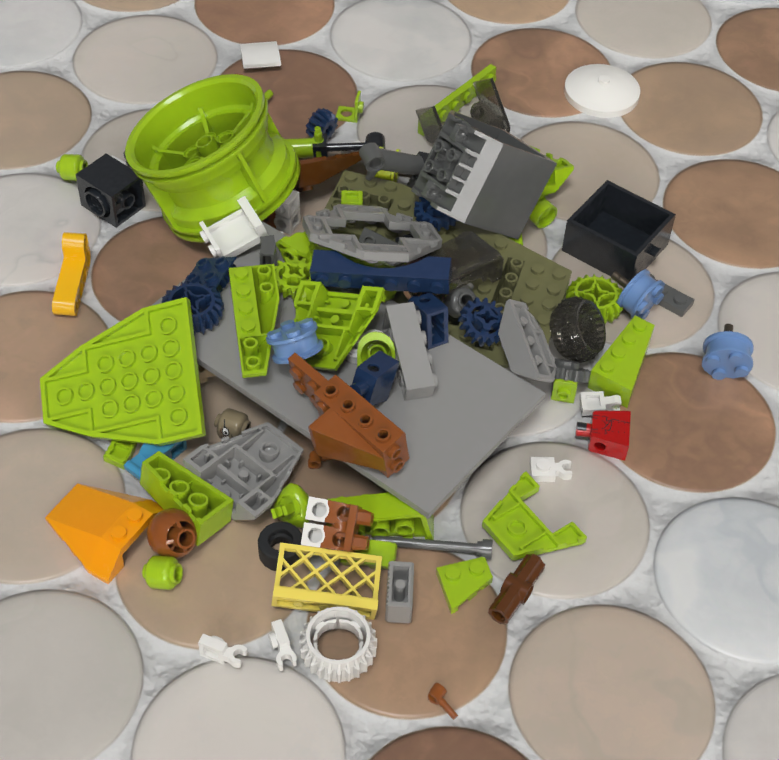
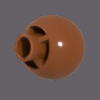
M169 508L160 511L151 519L147 528V540L151 549L157 555L179 559L193 550L197 543V532L189 514L181 509Z

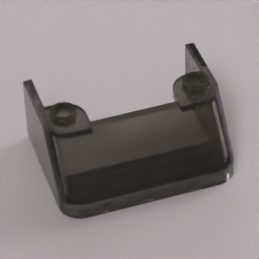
M493 78L473 82L479 102L472 105L470 110L471 117L510 133V123ZM435 106L415 110L427 141L434 145L443 127Z

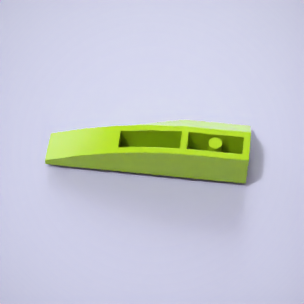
M275 264L229 268L230 290L242 378L267 376L272 345L267 343L266 337L268 332L275 330L280 302Z

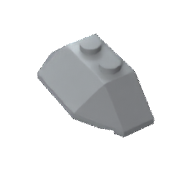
M508 299L505 304L498 335L507 357L509 368L512 373L552 383L555 380L557 367L542 328L535 317L528 311L529 308L526 303Z

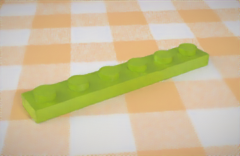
M492 64L488 65L420 116L418 119V133L425 136L430 131H433L435 127L446 121L451 110L458 112L465 104L470 103L473 98L480 95L489 86H492L496 81L497 67Z

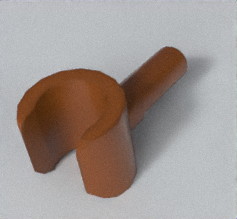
M313 450L309 454L308 467L310 469H318L321 467V461L333 459L319 456Z
M435 683L428 693V700L435 705L439 704L453 720L456 719L458 714L443 698L447 693L446 689L441 684Z

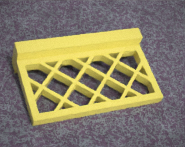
M280 542L271 606L312 612L336 606L348 607L357 610L361 615H365V619L374 620L378 610L382 556ZM284 551L295 552L300 559L290 566L283 558ZM317 555L321 556L326 563L315 569L308 559ZM338 559H346L351 566L341 573L334 562ZM364 562L376 563L375 571L368 576L359 567ZM302 563L311 571L303 579L294 571ZM329 566L337 576L327 583L319 573ZM353 570L363 579L354 586L345 577ZM288 573L297 581L291 587L280 586V579ZM314 576L323 585L317 591L310 590L305 584ZM339 580L349 589L343 594L335 593L331 588ZM366 583L373 591L372 598L362 597L356 590Z

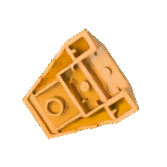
M77 483L45 519L61 540H64L74 556H77L82 562L86 571L109 584L124 567L122 557L124 552L148 527L151 519L162 511L163 508L151 499Z

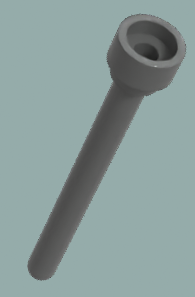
M374 536L372 539L396 543L397 547L477 553L476 556L485 557L489 560L492 558V539H483V541H477V543Z

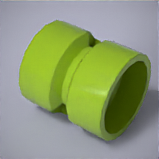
M541 194L529 218L538 228H545L553 222L558 210Z

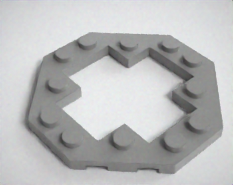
M337 204L333 206L331 211L326 208L317 211L316 216H303L302 222L309 241L365 260L368 263H378V261H387L390 264L410 262L440 249L443 240L431 223L413 221V217L401 213H396L395 216L389 214L388 209L380 206ZM356 220L364 221L368 224L384 222L388 230L395 233H401L403 230L410 231L414 238L399 237L398 245L359 243L356 235L333 234L331 229L346 227V222L355 223Z

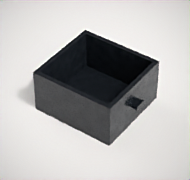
M606 180L567 220L562 251L610 277L617 271L627 280L631 281L640 271L646 269L666 248L676 214Z

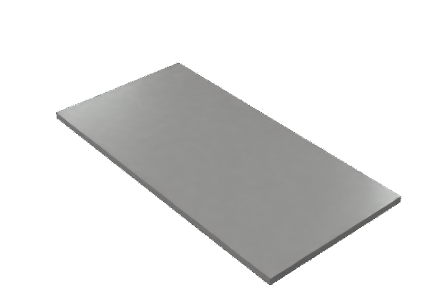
M261 221L268 236L274 235L275 243L286 236ZM260 243L237 255L234 261L236 267L260 265ZM276 247V260L285 262L279 249ZM229 281L221 292L224 310L219 325L213 326L212 331L206 329L204 335L197 332L194 336L197 363L311 439L308 426L320 417L318 410L305 393L300 394L294 388V379L289 372V369H291L290 365L273 362V348L271 349L267 376L242 378ZM325 287L328 291L360 294L361 291L360 288ZM282 292L279 294L280 302L275 330L281 327L280 324L282 322L294 320L296 315L294 300H292L291 295L283 298ZM162 297L152 305L162 303ZM391 299L386 302L381 301L378 312L363 333L369 330H380L383 332L382 326L386 306L398 303ZM449 334V343L429 350L426 348V351H430L432 356L431 371L436 373L438 386L435 387L433 396L404 401L396 372L388 400L373 405L406 434L409 460L405 462L403 468L387 478L377 469L345 462L428 519L545 399L546 394ZM344 359L337 371L315 370L327 380L336 374L350 386L355 376L357 364L350 363Z

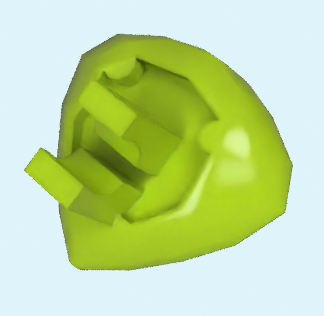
M290 483L283 488L274 507L270 509L273 519L278 518L283 522L291 523L297 528H304V522H310L305 519L309 495L301 486Z

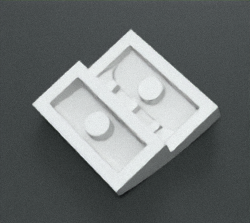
M277 41L240 44L244 69L281 66Z

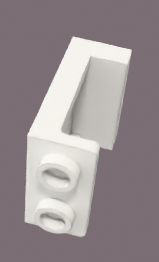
M245 196L237 200L241 207L240 210L209 227H206L203 221L199 222L202 231L199 233L205 243L210 242L211 245L208 248L214 258L217 256H237L259 244L261 236H268L263 223Z

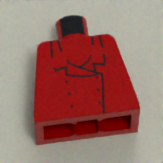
M594 411L590 423L577 422L575 436L589 438V451L625 461L629 448L631 411Z

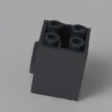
M107 153L76 174L81 206L116 228L146 206L143 180L137 177L130 167Z

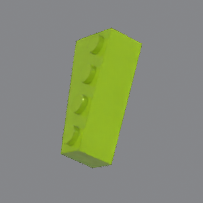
M635 315L592 368L587 388L595 392L603 391L604 397L620 395L621 405L628 408L655 325Z
M160 451L142 462L140 485L163 510L177 508L189 514L196 528L197 546L231 521L234 500Z
M389 492L350 497L340 496L327 499L358 505L362 509L374 513L372 527L359 525L358 535H372L373 537L403 536L402 538L425 537V539L434 540V516L432 515L429 519Z

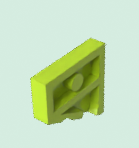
M485 557L436 568V574L451 614L458 611V607L466 600L470 601L474 598L479 590H483L490 585L493 579Z

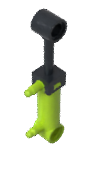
M316 126L313 138L286 139L294 148L299 159L328 157V152L359 151L367 143H376L378 147L381 146L385 149V137L379 132L369 133L366 136L365 142L328 144L327 133H322L321 127Z

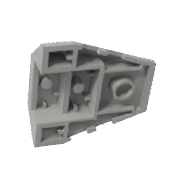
M267 422L241 431V435L232 438L228 436L221 438V442L209 446L208 443L201 445L183 458V464L186 469L234 500L231 515L233 520H255L273 505L304 449Z

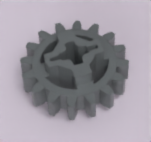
M555 358L557 367L555 379L581 383L589 382L591 371L579 367V362Z

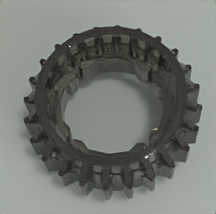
M574 296L561 300V303L552 311L550 333L559 354L566 359L579 363L595 359V356L604 348L606 341L605 323L598 307L590 300Z

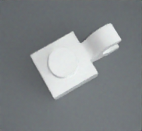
M603 391L580 392L582 416H592L594 411H620V405L622 404L620 395L604 397Z
M282 620L271 622L272 633L268 634L272 649L277 648L278 651L276 656L277 668L280 671L283 670L282 661L285 659H289L293 667L297 666V657L290 647V641Z
M202 634L198 642L200 656L223 665L225 662H228L235 668H240L242 665L241 660L235 658V656L238 654L247 656L248 654L245 646L234 645L228 647L227 643L218 636Z

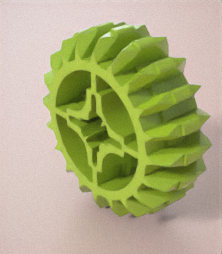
M585 274L583 278L578 277L576 281H572L566 291L565 305H567V311L571 312L572 317H577L578 322L585 321L586 325L593 323L596 327L598 323H601L603 326L607 322L612 323L614 319H618L621 311H623V307L620 308L617 304L622 288H618V283H612L611 278L606 280L603 275L596 277L593 274L592 277H589Z

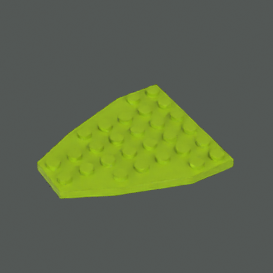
M184 297L138 310L78 347L40 378L43 423L91 438L158 446L206 436L190 299Z

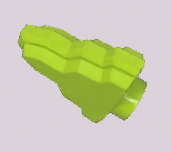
M305 231L296 232L290 237L285 236L276 242V247L279 249L284 261L285 257L293 260L294 256H297L298 260L301 261L303 258H306V263H309L310 257H313L314 250H319L318 244L309 241Z

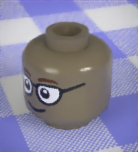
M227 408L222 414L219 413L216 416L214 426L217 427L219 437L224 438L228 436L232 438L241 435V431L250 429L251 421H249L247 414Z

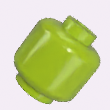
M63 154L56 163V171L63 180L77 181L76 174L87 167L88 162L80 154Z
M152 556L147 564L143 566L142 576L147 585L152 589L172 590L181 582L183 568L175 557Z

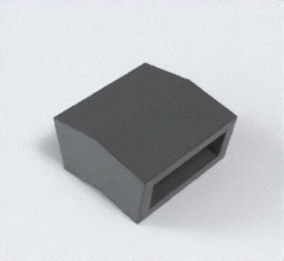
M274 235L260 237V265H277Z

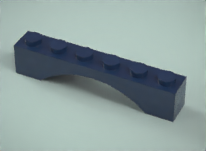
M314 250L310 267L311 281L322 282L325 287L361 289L362 286L383 287L387 291H409L412 293L449 294L452 275L451 258L428 256L407 266L375 268L355 263L342 256L339 252L329 250Z

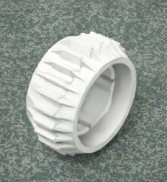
M338 606L318 611L315 616H310V622L304 623V630L300 632L299 640L300 657L304 659V666L310 668L311 674L314 673L318 675L319 679L323 678L328 680V682H350L353 678H359L361 673L367 672V666L372 665L373 657H376L377 638L376 630L372 629V622L365 620L366 616L359 614L357 610ZM329 630H348L359 639V650L348 659H329L322 656L318 651V638L322 633Z

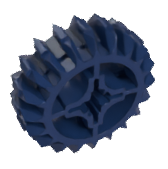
M191 280L189 284L181 282L179 287L173 285L172 290H167L166 295L162 297V303L184 297L190 299L194 336L197 332L204 335L206 329L212 331L213 326H218L222 319L224 310L222 296L215 287L209 288V283L202 285L201 281L192 283Z

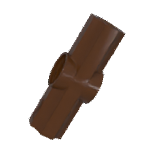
M526 554L515 572L508 574L502 584L499 595L495 598L488 611V614L492 616L494 621L500 624H508L520 604L524 605L532 593L535 582L545 569V563L541 560V557L535 554Z

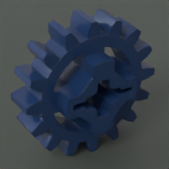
M419 197V202H415L414 217H416V221L431 223L437 231H440L442 227L448 230L449 225L455 226L456 221H458L433 208L430 205L431 202L423 197Z
M477 297L473 302L468 301L460 311L461 316L458 318V321L462 322L459 329L466 331L464 337L470 336L472 344L477 340L480 347L485 342L490 347L494 342L497 344L500 341L498 332L503 316L501 314L503 307L496 308V301L490 304L486 297L482 302Z

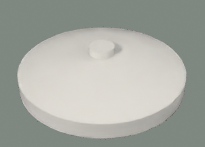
M590 64L573 70L567 76L564 94L570 105L584 114L600 118H613L625 115L637 106L640 97V86L631 74L618 67L605 64Z

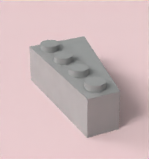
M414 302L386 306L382 326L383 333L387 334L394 343L395 359L400 361L398 365L400 370H397V378L404 401L431 397L435 387L438 386L437 375L435 372L432 373L430 367L432 365V356L430 351H426L425 347L427 344L426 333L421 331L420 328L421 314L419 310L415 309Z

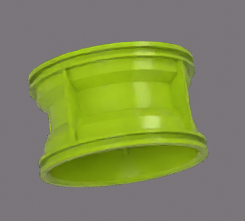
M239 74L209 77L172 93L142 117L129 135L125 147V156L128 164L137 177L143 180L161 208L163 218L170 230L177 237L191 242H204L199 233L202 231L199 222L203 221L206 227H209L240 210L241 207L237 200L244 196L261 221L264 220L288 198L300 175L299 158L292 145L281 137L269 115L268 101L262 88L254 79Z

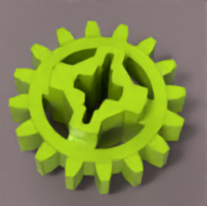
M294 256L293 260L285 257V262L277 261V266H275L279 294L282 292L283 298L291 295L292 300H294L300 281H311V262L306 263V258L300 261L297 256Z

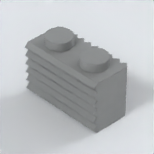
M390 561L388 563L385 620L387 622H411L414 563Z

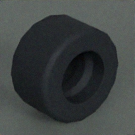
M275 522L266 526L260 532L258 538L259 558L263 565L270 570L276 571L279 550L272 548V546L280 542L301 545L302 533L300 530L287 522ZM284 551L283 558L290 566L300 559L295 552Z

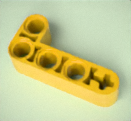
M64 232L62 236L64 259L52 300V312L54 315L77 316L90 267L91 254L86 233Z

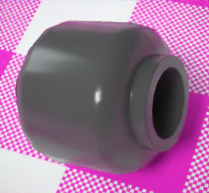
M462 287L450 291L445 297L444 304L448 307V314L450 316L459 318L461 316L460 311L467 302H473L477 297L472 290Z

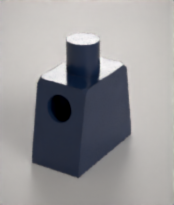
M432 293L412 296L408 302H414L415 309L420 311L421 331H425L427 338L425 347L429 350L449 343L448 307Z
M382 351L376 352L357 367L350 387L371 405L387 401L400 361Z

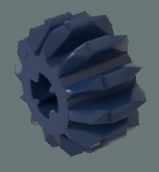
M318 108L316 113L313 112L311 118H308L309 122L306 124V133L309 137L313 138L314 128L319 126L322 133H327V140L328 138L331 139L332 134L335 133V128L338 126V118L330 110Z

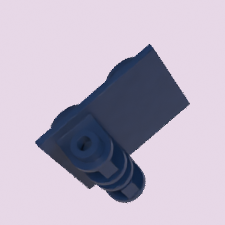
M236 256L200 259L192 272L186 277L184 284H189L190 280L192 283L201 281L202 285L209 283V288L215 287L218 293L221 294L223 288L230 281L229 268L236 267L234 264Z

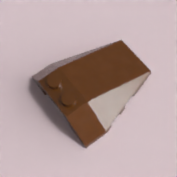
M359 151L300 160V175L293 190L296 189L299 193L313 190L314 185L322 183L361 161Z

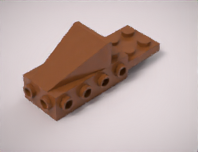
M294 353L288 358L291 368L289 372L294 379V388L300 394L305 393L309 397V400L316 407L320 416L308 426L314 451L317 455L377 469L387 478L403 468L405 462L409 460L405 432L336 374L327 380L298 354Z

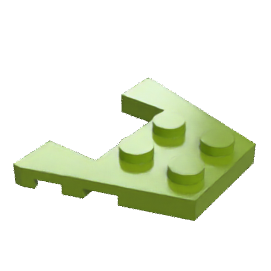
M527 472L520 476V480L515 485L513 484L503 500H500L484 518L482 527L512 561L523 559L526 554L539 555L584 544L587 536L573 521L552 533L523 502V500L539 492L540 487Z

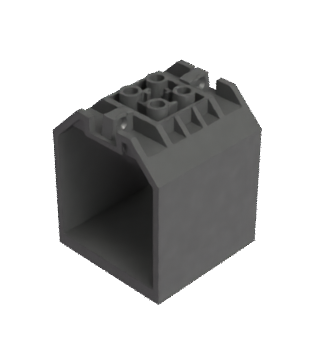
M451 110L411 191L431 202L430 205L436 210L464 224L518 239L557 163L509 132Z

